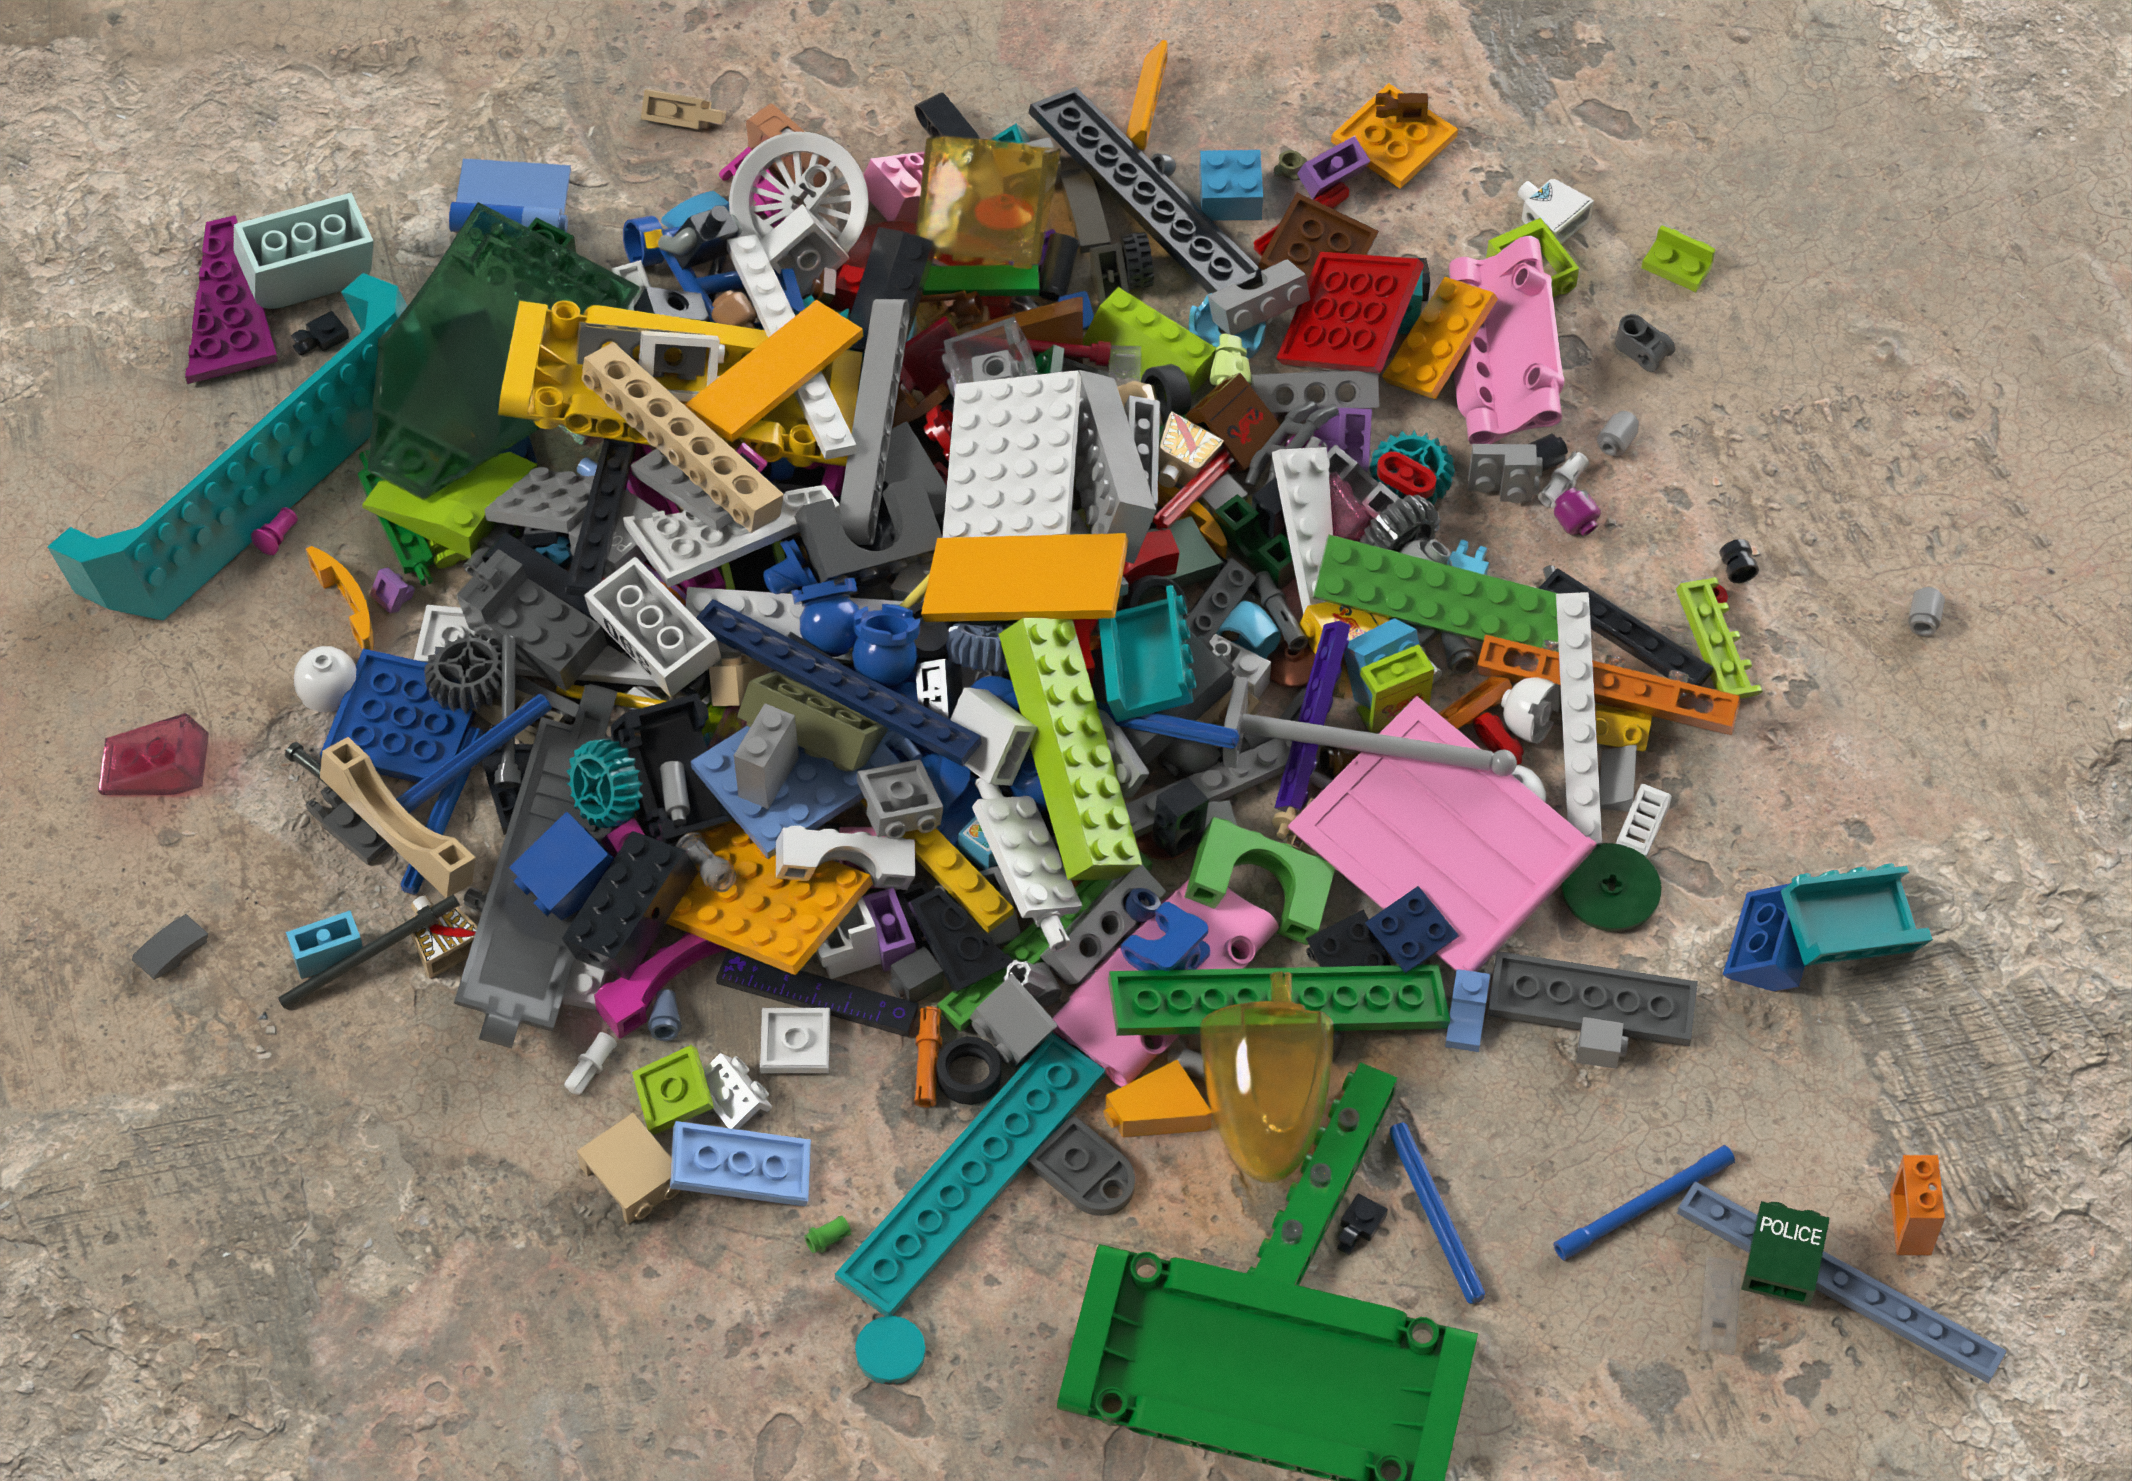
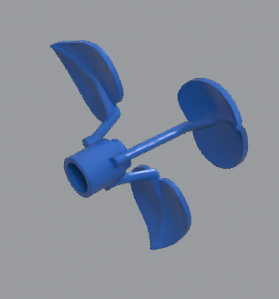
M987 676L979 679L971 686V688L986 689L1015 711L1019 710L1011 680L998 676ZM903 682L889 688L898 694L906 695L908 699L918 703L916 683ZM926 755L921 759V762L943 805L942 813H946L953 802L968 787L971 779V770L965 765L962 767L941 755Z

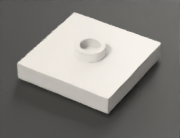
M762 1008L761 1073H829L830 1008Z

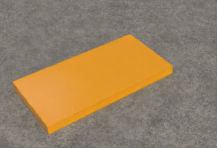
M1126 533L937 538L921 612L924 622L1020 620L1022 618H1115L1129 543Z

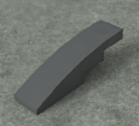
M1083 168L1061 171V187L1069 221L1072 222L1075 238L1077 237L1080 242V253H1089L1090 248L1111 245L1104 213L1093 178Z

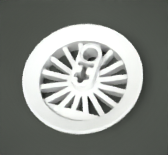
M810 132L783 133L769 138L756 146L738 167L730 189L729 211L730 214L736 216L742 226V233L738 237L757 234L759 241H761L774 229L771 225L785 217L787 218L798 208V204L795 201L797 198L804 199L806 208L821 224L838 237L836 242L848 253L863 231L869 205L864 175L850 153L835 141ZM800 153H812L809 167L802 174ZM792 154L796 184L781 159ZM820 156L830 160L826 167L818 165ZM776 162L789 189L766 171L773 163ZM836 167H838L844 175L838 180H836L835 174L833 173V170ZM818 172H825L827 176L826 183L822 187H815L813 183L814 176ZM761 176L783 192L784 195L757 188L756 186ZM848 183L850 195L825 198L828 193ZM756 193L780 200L782 203L753 206V196ZM851 202V211L849 215L820 205ZM782 210L766 220H763L756 214V212ZM818 212L848 220L842 233L820 216Z

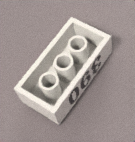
M636 557L584 595L590 615L670 698L722 659L716 638Z

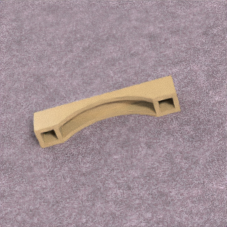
M349 737L322 751L320 778L445 898L458 893L473 883L476 857L455 837L435 833L413 818L388 790L377 773L370 757Z

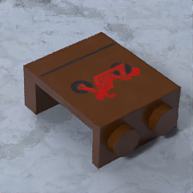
M1241 373L1225 378L1185 415L1188 421L1193 424L1205 422L1215 436L1224 440L1222 443L1223 447L1236 462L1227 470L1229 474L1239 471L1247 473L1250 470L1249 465L1253 456L1258 450L1262 449L1280 426L1279 422Z

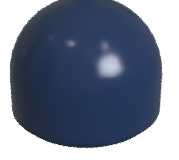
M1135 888L1127 898L1126 911L1133 920L1143 923L1155 917V910L1161 905V902L1152 891L1145 888ZM1145 898H1146V899L1148 900L1150 906H1146V905L1142 904V903H1141V900H1143V901L1145 902Z

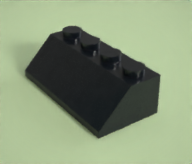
M878 227L849 317V321L863 329V337L853 344L850 349L865 353L872 306L875 299H907L909 304L907 342L938 247L933 240L904 231Z

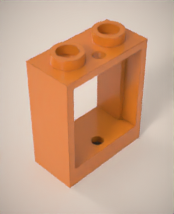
M1903 1155L1890 1192L1896 1254L1932 1255L1945 1220L1938 1155ZM1929 1185H1934L1936 1190H1930Z

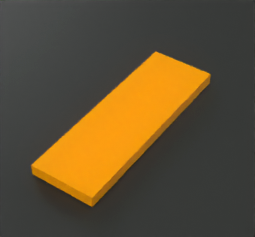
M815 300L688 401L685 406L708 427L733 442L863 337V329L823 303Z

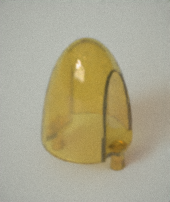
M1283 971L1270 974L1271 1001L1248 1002L1227 1006L1208 1014L1200 1023L1203 1074L1212 1115L1227 1151L1239 1168L1252 1179L1263 1183H1275L1287 1178L1296 1171L1307 1156L1317 1136L1324 1115L1332 1072L1333 1021L1322 1011H1309L1305 1009L1304 1005L1294 1003L1292 1001V974L1286 972L1285 978H1283Z

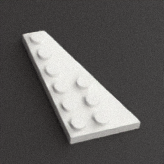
M822 485L786 491L783 496L780 517L753 533H750L735 520L716 531L686 510L682 513L665 515L664 511L654 512L651 518L635 520V516L623 517L626 530L669 588L800 532L794 516L803 505L832 498L838 515L841 513L839 503L827 487Z

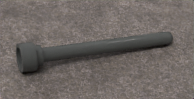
M505 634L502 639V721L515 712V637L512 634ZM515 736L502 745L501 764L498 765V770L495 771L496 787L517 788L521 786V771L518 770V765L515 764Z

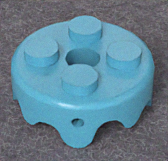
M1207 295L1199 307L1194 305L1191 307L1189 331L1214 347L1220 346L1219 336L1222 334L1219 332L1221 328L1213 322ZM1263 321L1234 335L1242 339V347L1247 350L1246 357L1248 359L1252 358L1264 343L1266 322Z

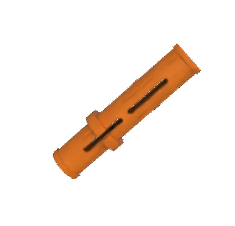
M933 1006L920 1009V1030L915 1042L918 1047L914 1104L923 1108H930V1105H936L937 1061L939 1049L942 1047L943 1041L940 1036L942 1011Z

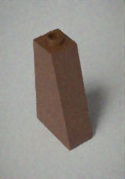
M1075 297L971 325V332L1083 345V297ZM965 344L973 357L1008 350L1013 360L1016 361L1022 352L1037 357L1040 354L1037 352ZM1063 356L1083 364V358Z

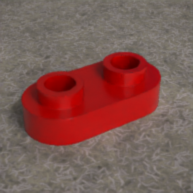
M1387 452L1379 458L1377 475L1381 481L1406 495L1414 496L1418 494L1425 499L1432 496L1435 491L1436 476L1429 468L1399 452Z
M1486 712L1474 719L1475 731L1489 751L1495 753L1499 750H1508L1516 757L1517 765L1522 763V755L1524 754L1522 745L1516 738L1512 739L1505 731L1504 725L1498 716H1493Z

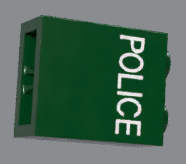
M1761 1201L1741 1290L1810 1307L1816 1289L1830 1218L1822 1216L1813 1210L1800 1211L1788 1208L1780 1202L1767 1203Z

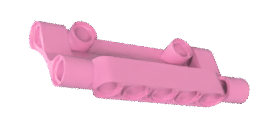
M1532 236L1520 237L1497 255L1485 260H1475L1469 257H1459L1449 263L1451 279L1494 292L1498 298L1453 370L1457 405L1461 414L1466 418L1469 443L1471 445L1493 444L1519 431L1550 427L1558 424L1562 419L1559 394L1564 386V377L1551 287L1552 279L1543 270L1539 240Z
M1189 879L1161 902V904L1170 902L1186 913L1193 914L1207 923L1208 934L1203 941L1210 946V956L1197 969H1244L1254 958L1258 950L1279 929L1277 921L1269 912L1244 900L1228 887L1225 896L1215 909L1184 897ZM1155 916L1141 923L1138 929L1131 935H1137L1146 940H1157L1166 933L1159 928ZM1120 944L1117 950L1112 953L1113 955L1103 961L1095 969V973L1069 996L1070 1000L1052 1018L1058 1025L1052 1033L1069 1045L1077 1046L1095 1063L1104 1068L1106 1075L1115 1084L1123 1087L1133 1082L1180 1034L1146 1035L1152 1039L1153 1049L1146 1046L1144 1042L1145 1035L1116 1036L1108 985L1109 972L1139 971L1126 961ZM1231 946L1239 951L1240 959H1236L1232 955Z

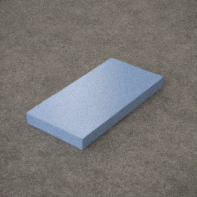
M676 1121L673 1127L670 1188L806 1207L809 1198L811 1140Z

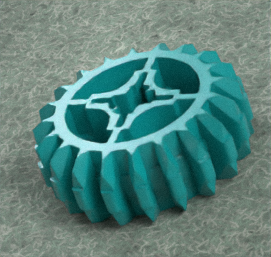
M1415 430L1411 435H1406L1401 431L1398 438L1390 434L1387 442L1381 441L1378 449H1375L1372 454V462H1370L1369 467L1371 477L1378 483L1384 484L1401 499L1408 495L1384 483L1377 475L1378 460L1387 452H1399L1429 469L1428 464L1434 468L1436 472L1435 491L1432 496L1426 498L1433 506L1437 502V498L1443 499L1446 495V490H1450L1452 486V478L1455 473L1452 455L1448 454L1447 445L1440 446L1438 438L1429 440L1427 432L1423 436H1417Z
M611 739L588 741L579 749L574 750V757L569 759L571 768L566 770L570 776V781L566 784L571 787L572 793L569 797H573L575 800L574 809L581 810V819H588L589 825H596L598 828L607 829L621 826L631 818H634L635 811L640 809L638 800L643 795L639 791V787L643 783L638 780L640 770L635 769V758H629L628 748H622L620 742H613Z

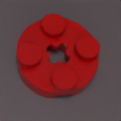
M938 404L926 413L928 424L924 426V431L933 442H939L944 449L943 454L949 462L953 414L948 409L941 412L942 406Z

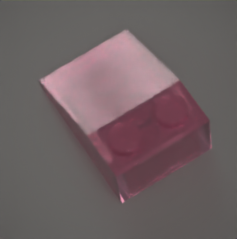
M183 713L105 738L98 792L101 795H177L202 787L209 732L190 715Z

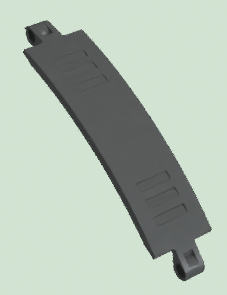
M590 683L585 685L575 722L572 725L541 717L504 843L454 1000L456 1005L477 1010L486 1015L479 1040L512 1049L520 1024H527L553 1032L574 961V955L563 942L562 937L580 910L562 921L553 913L547 917L534 904L538 899L531 891L526 895L514 883L518 876L509 867L566 812L570 813L604 847L601 840L611 832L612 827L607 829L598 828L596 825H589L588 819H581V810L574 809L575 800L573 797H569L572 791L571 787L566 784L570 781V776L566 770L571 768L569 759L574 757V750L579 749L586 742L599 739H611L612 741V738L606 734L617 691Z

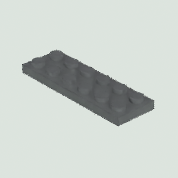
M1497 951L1488 1016L1580 1030L1583 1017L1624 1023L1622 1036L1690 1046L1698 981Z

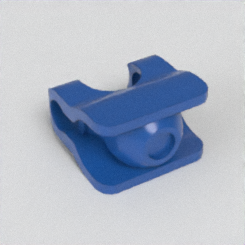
M1170 902L1162 903L1155 910L1156 922L1159 928L1166 933L1162 938L1146 940L1137 935H1131L1121 944L1124 958L1139 971L1197 969L1210 956V946L1203 941L1208 934L1207 923L1193 914L1186 913Z

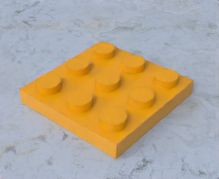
M1388 83L1378 93H1387L1394 99H1397L1398 93L1403 92ZM1375 95L1331 135V143L1337 146L1355 136L1370 160L1367 167L1401 189L1457 138L1458 129L1429 109L1426 122H1396V116L1378 118L1376 117V107L1385 105H1375Z

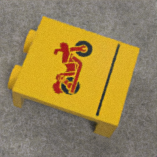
M1323 602L1308 605L1299 626L1308 638V644L1316 655L1324 624L1342 621L1351 625L1348 636L1352 640L1390 620L1388 617Z

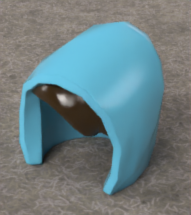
M1245 600L1235 606L1216 632L1217 635L1264 659L1276 649L1281 639V631L1266 611L1259 605Z

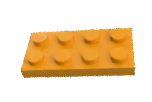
M1444 276L1382 375L1386 383L1436 399L1498 300L1494 292Z

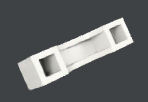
M790 826L783 828L776 840V878L809 881L815 869L821 864L831 860H846L858 865L867 874H870L874 887L907 890L915 877V842L913 839H904L903 837L890 839L888 836H871L867 832L848 834L839 833L835 829L816 831L806 830L802 826Z

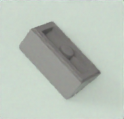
M1628 745L1602 751L1599 785L1600 809L1630 811L1634 796L1637 745Z

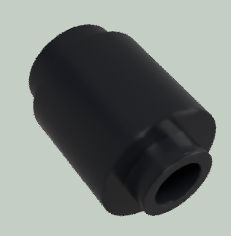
M1551 433L1529 443L1536 445L1537 457H1542V472L1565 462V455L1568 453V450L1561 437L1557 438Z

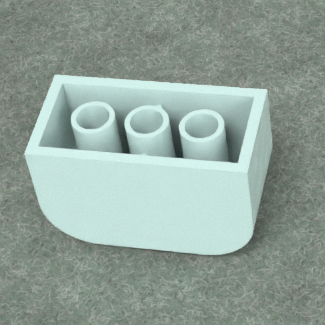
M352 192L234 224V253L256 303L263 308H281L342 291L362 273L368 275L372 268L373 239Z

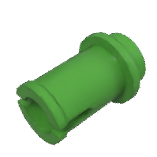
M840 1215L817 1229L814 1227L810 1228L809 1233L804 1235V1238L812 1253L819 1252L822 1254L826 1251L827 1246L850 1236L851 1229L846 1219Z

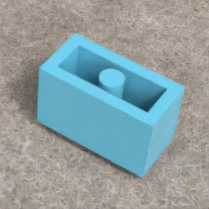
M351 911L286 932L290 950L301 979L322 972L363 947Z

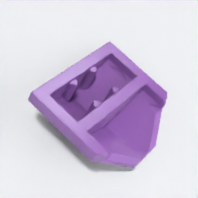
M1337 407L1339 414L1321 425L1318 430H1315L1313 436L1321 439L1320 444L1326 443L1328 452L1334 445H1337L1368 472L1372 409Z

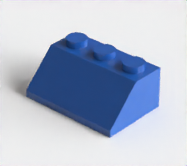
M1791 883L1747 892L1723 972L1727 979L1769 991L1800 986L1805 966L1781 891Z

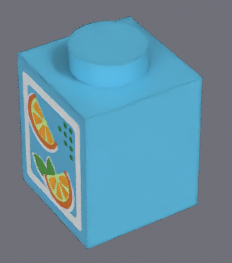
M975 816L958 833V851L980 868L986 870L998 864Z

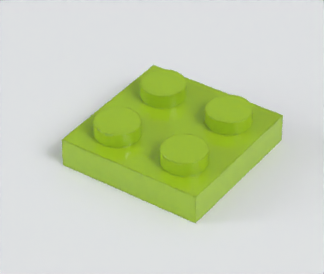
M693 1045L687 1046L632 1072L647 1129L653 1135L673 1127L676 1121L684 1122L714 1108L698 1049Z

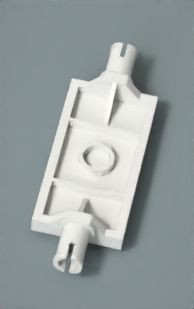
M981 777L978 778L975 785L982 799H978L972 806V809L1021 917H1033L1037 927L1042 928L1051 951L1056 949L1061 951L1067 948L1071 941L1060 919L1066 914H1076L1081 909L1082 903L1071 880L1067 879L1063 862L1034 799L1029 796L1004 797L998 785L989 784Z

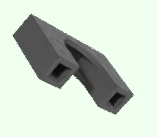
M921 476L893 482L882 493L895 530L893 545L882 551L862 549L846 536L832 498L803 505L794 517L818 583L834 580L835 585L840 583L846 585L844 580L846 578L860 577L861 581H866L877 577L879 572L890 570V573H897L909 567L908 564L919 562L920 565H927L932 563L937 538H942Z

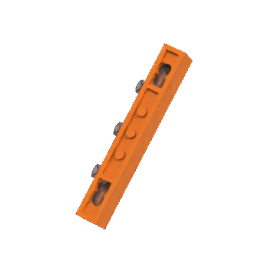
M1485 635L1477 664L1480 675L1508 678L1513 683H1518L1526 678L1540 677L1548 679L1561 687L1558 642L1543 640L1542 647L1539 648ZM1606 655L1605 663L1592 660L1595 703L1649 714L1653 717L1732 735L1740 706L1739 695L1687 683L1689 675L1681 671L1670 670L1668 678L1623 668L1625 659L1614 655Z

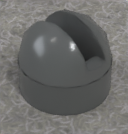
M1157 153L1151 158V161L1167 177L1175 172L1176 162L1170 155Z

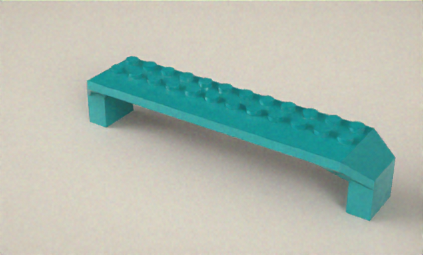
M362 273L343 289L341 293L361 333L139 527L100 538H94L73 527H69L48 545L47 548L74 593L110 610L164 621L252 542L251 533L255 529H260L264 524H269L283 507L290 509L424 390L431 382L422 335L398 286Z

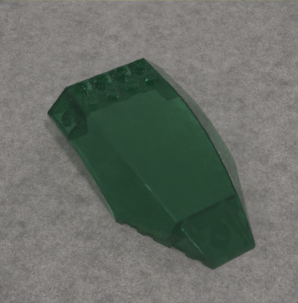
M478 202L422 288L381 338L378 337V358L375 373L376 382L373 398L368 471L424 501L539 430L540 427L535 425L533 420L498 415L501 389L519 301L546 304L549 310H552L556 302L571 301L580 308V314L584 315L588 307L593 305L627 310L639 292L640 286Z

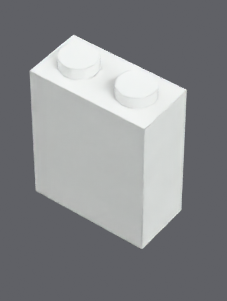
M964 687L950 720L981 735L982 742L964 765L989 784L1012 786L1037 730V726L988 690Z

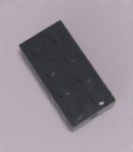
M632 831L562 937L563 942L577 960L629 980L697 876L698 869L685 850Z

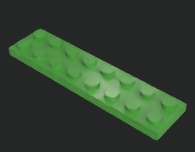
M1330 534L1327 536L1313 594L1314 599L1391 619L1395 618L1399 621L1484 642L1485 635L1559 652L1556 594L1558 593Z

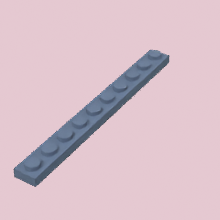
M1694 1182L1678 1207L1677 1214L1749 1253L1757 1215L1705 1186ZM1823 1251L1816 1290L1982 1381L1990 1383L2007 1350Z

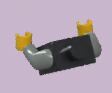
M718 205L714 206L711 210L687 218L674 237L663 235L662 229L643 233L648 249L659 247L663 251L673 253L680 267L684 270L729 255L727 239L737 238L742 233V226L736 216L730 214L726 207Z

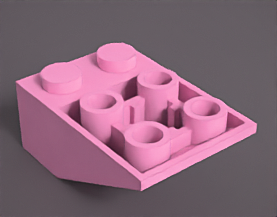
M938 150L874 158L870 160L864 173L868 199L892 226L914 223L958 199L966 188L972 189L963 176L955 170L946 157Z

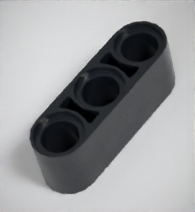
M943 92L914 106L916 117L922 127L956 168H960L985 155L986 151L981 138Z

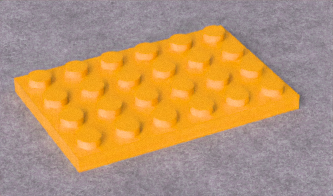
M733 822L692 836L682 849L687 854L695 845L704 846L706 856L710 860H718L726 868V875L720 882H711L703 874L704 867L700 863H694L699 872L666 924L796 975L872 886L873 882L870 874L833 860L818 866L809 881L776 878V855L767 859L741 826Z

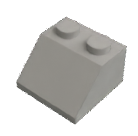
M1013 974L994 990L969 1017L973 1021L972 1026L981 1037H987L998 1051L1000 1059L1005 1063H1010L1014 1068L1040 1047L1058 1026Z

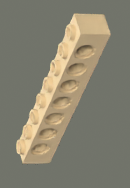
M612 342L584 357L582 381L586 387L598 394L608 407L619 413L629 426L639 431L650 445L660 450L674 466L681 469L716 504L722 506L738 524L743 525L750 533H753L780 517L784 494L618 345Z

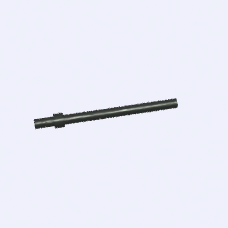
M452 894L432 907L429 905L417 911L418 915L279 996L278 1000L282 1007L286 1009L424 926L428 929L438 923V918L460 906L457 898Z

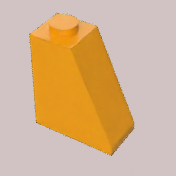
M1178 1060L1107 1094L1106 1109L1103 1110L1111 1128L1116 1127L1122 1137L1200 1132L1211 1128L1212 1111Z

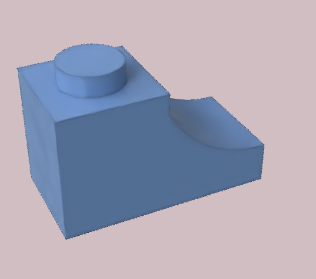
M1461 969L1456 970L1449 1016L1450 1023L1448 1024L1445 1047L1479 1052L1490 974Z

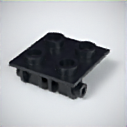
M1364 909L1306 938L1310 946L1306 949V953L1311 961L1316 959L1320 967L1392 966L1381 943L1365 924L1369 919Z

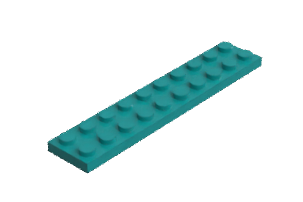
M1052 1033L835 1273V1280L882 1315L893 1316L1025 1168L1028 1160L1040 1146L1066 1122L1106 1077V1070Z

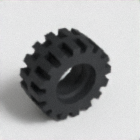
M1141 232L1120 236L1119 243L1122 245L1128 288L1138 289L1153 286V259L1147 234Z

